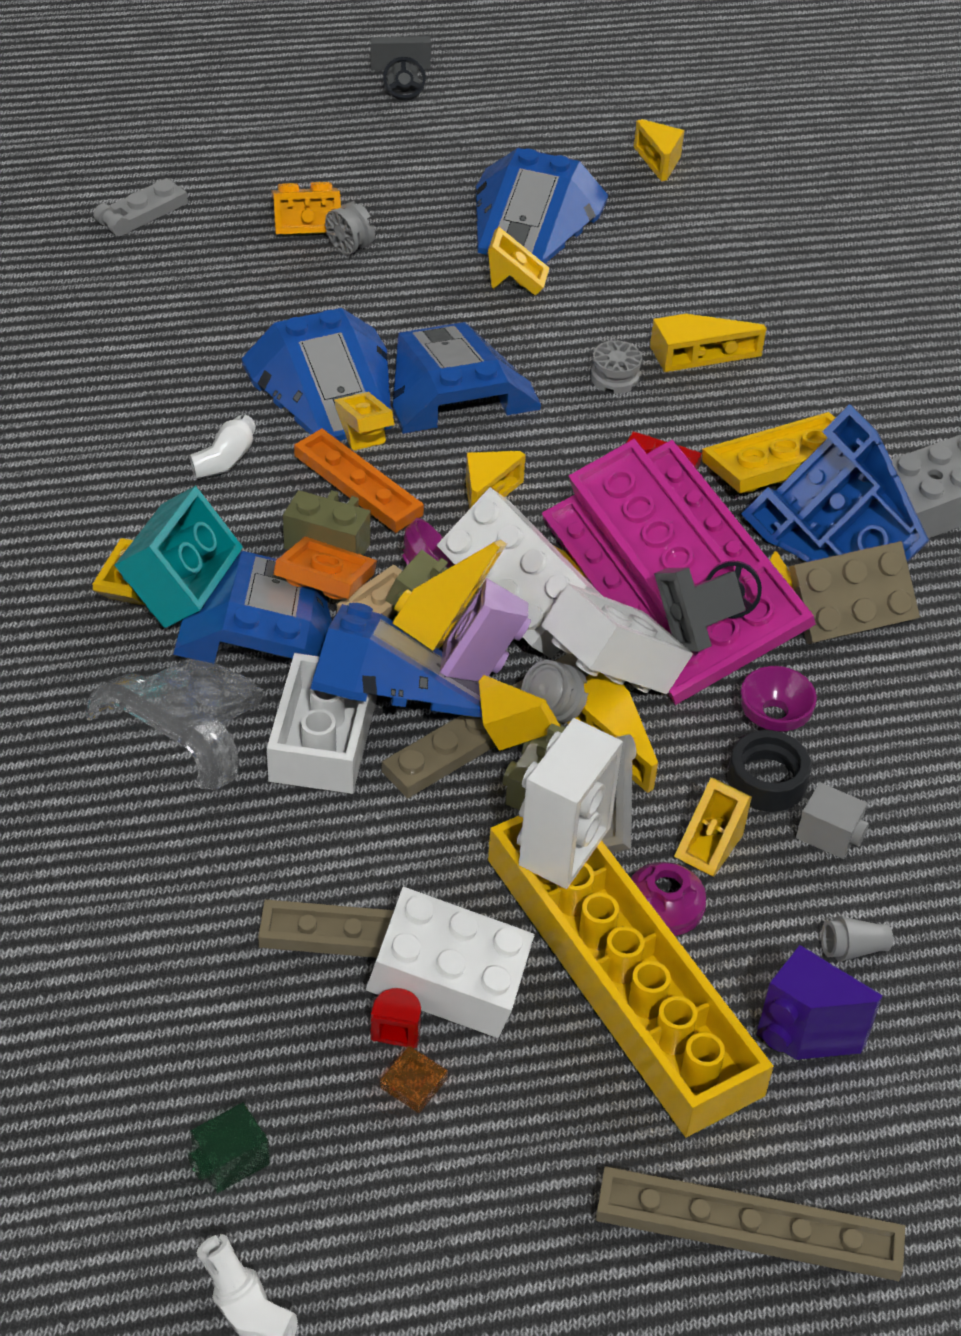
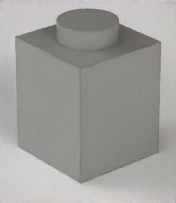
M819 782L802 811L796 838L844 859L851 845L859 847L866 835L869 823L864 821L863 818L868 803Z

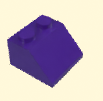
M799 945L769 983L756 1035L764 1039L766 1044L772 1049L784 1052L795 1060L860 1054L866 1046L883 995Z

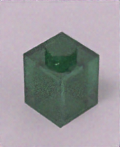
M244 1102L190 1130L193 1151L188 1153L189 1162L196 1176L201 1181L208 1178L217 1194L270 1165L268 1139Z

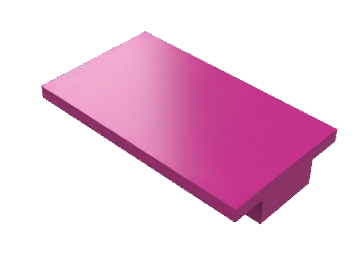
M635 438L568 475L574 495L542 512L544 522L568 556L584 573L585 578L602 596L644 611L671 635L654 573L666 568H690L695 586L705 582L710 571L725 561L735 560L744 562L757 572L762 584V594L758 605L745 616L726 618L706 626L712 646L699 652L691 651L693 653L692 657L667 693L675 705L816 625L812 612L673 439L647 454ZM736 566L724 567L718 570L712 578L735 571ZM742 568L739 579L745 585L744 596L753 603L758 592L757 583L753 575Z

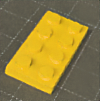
M826 412L702 448V462L739 493H749L766 485L783 483L828 438L822 431L836 417Z

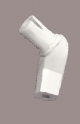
M241 415L233 420L226 421L218 431L212 446L189 455L195 479L225 473L235 466L252 445L256 425L251 417L244 415L241 420Z
M221 1234L219 1238L215 1235L205 1240L198 1248L197 1256L215 1284L213 1291L215 1304L239 1336H295L297 1331L296 1314L267 1300L263 1285L256 1271L243 1267L228 1237Z

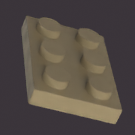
M902 541L789 567L795 593L815 618L816 625L804 631L807 644L920 618Z

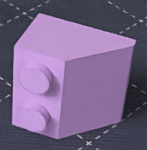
M486 578L443 644L440 673L447 677L479 682L483 675L489 676L491 672L497 674L509 656V652L506 649L513 639L519 641L524 636L531 623V619L528 618V602Z

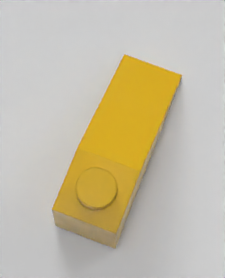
M693 314L653 319L650 348L664 372L762 356L767 328L764 324Z
M501 539L495 541L414 588L412 592L407 589L394 607L398 615L392 623L432 651L441 647L505 549L507 543Z
M599 672L597 676L589 674L585 677L587 683L584 684V691L588 693L586 705L575 719L613 737L631 735L636 745V757L632 760V780L649 793L654 789L658 760L630 692L625 688L624 684L620 685L613 682L603 673Z

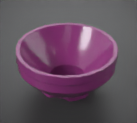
M416 518L406 527L404 533L405 549L402 556L407 565L421 550L437 561L441 558L446 560L448 563L445 567L448 569L455 565L437 546L443 537L428 522L421 518Z
M767 666L751 672L742 683L740 694L741 707L745 715L758 726L771 731H790L803 726L811 718L817 701L816 690L804 675L793 669L781 666ZM771 706L778 707L784 710L786 716L780 719L771 718L763 710Z
M655 862L643 866L632 875V881L674 936L685 934L700 923L706 907L705 888L696 874L688 868L676 863ZM662 877H670L677 880L681 888L676 892L667 893L660 890L655 882Z

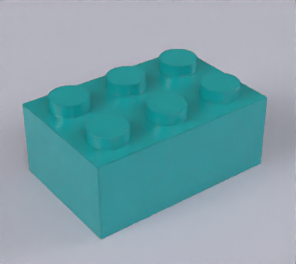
M195 485L162 503L114 566L146 604L148 610L166 628L201 610L243 549V546Z

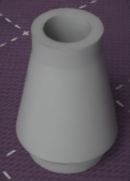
M836 916L832 921H826L823 924L821 944L827 957H834L837 961L842 962L879 951H889L893 945V933L888 924H876Z

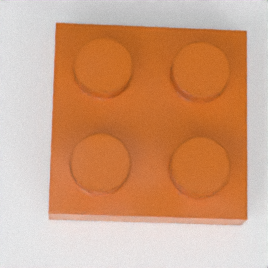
M304 537L276 560L273 575L285 578L293 586H309L321 590L325 596L332 599H349L374 575L377 560Z

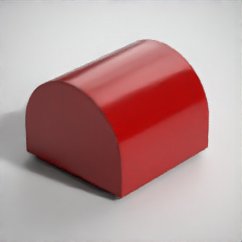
M392 988L382 992L376 998L371 1012V1040L408 1048L418 1047L421 1004L415 994L406 989Z

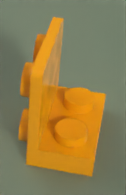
M311 182V189H299L297 183L278 184V190H271L274 203L275 234L327 232L325 226L327 213L333 209L341 208L340 190L332 188V183Z

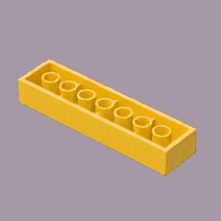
M516 816L490 828L489 863L685 1138L766 1096L774 1067L602 840L569 887L565 889L519 866L520 845L517 844V838L523 825V817Z

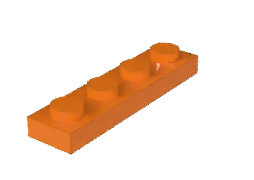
M323 428L294 444L295 457L349 498L351 496L359 498V505L362 508L370 510L371 515L395 533L411 524L416 518L424 515V504Z

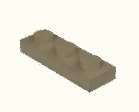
M265 899L258 936L259 948L377 958L394 910Z

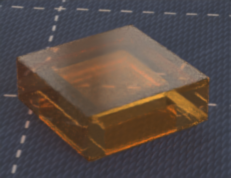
M408 1046L380 1079V1088L417 1113H420L448 1079V1070Z

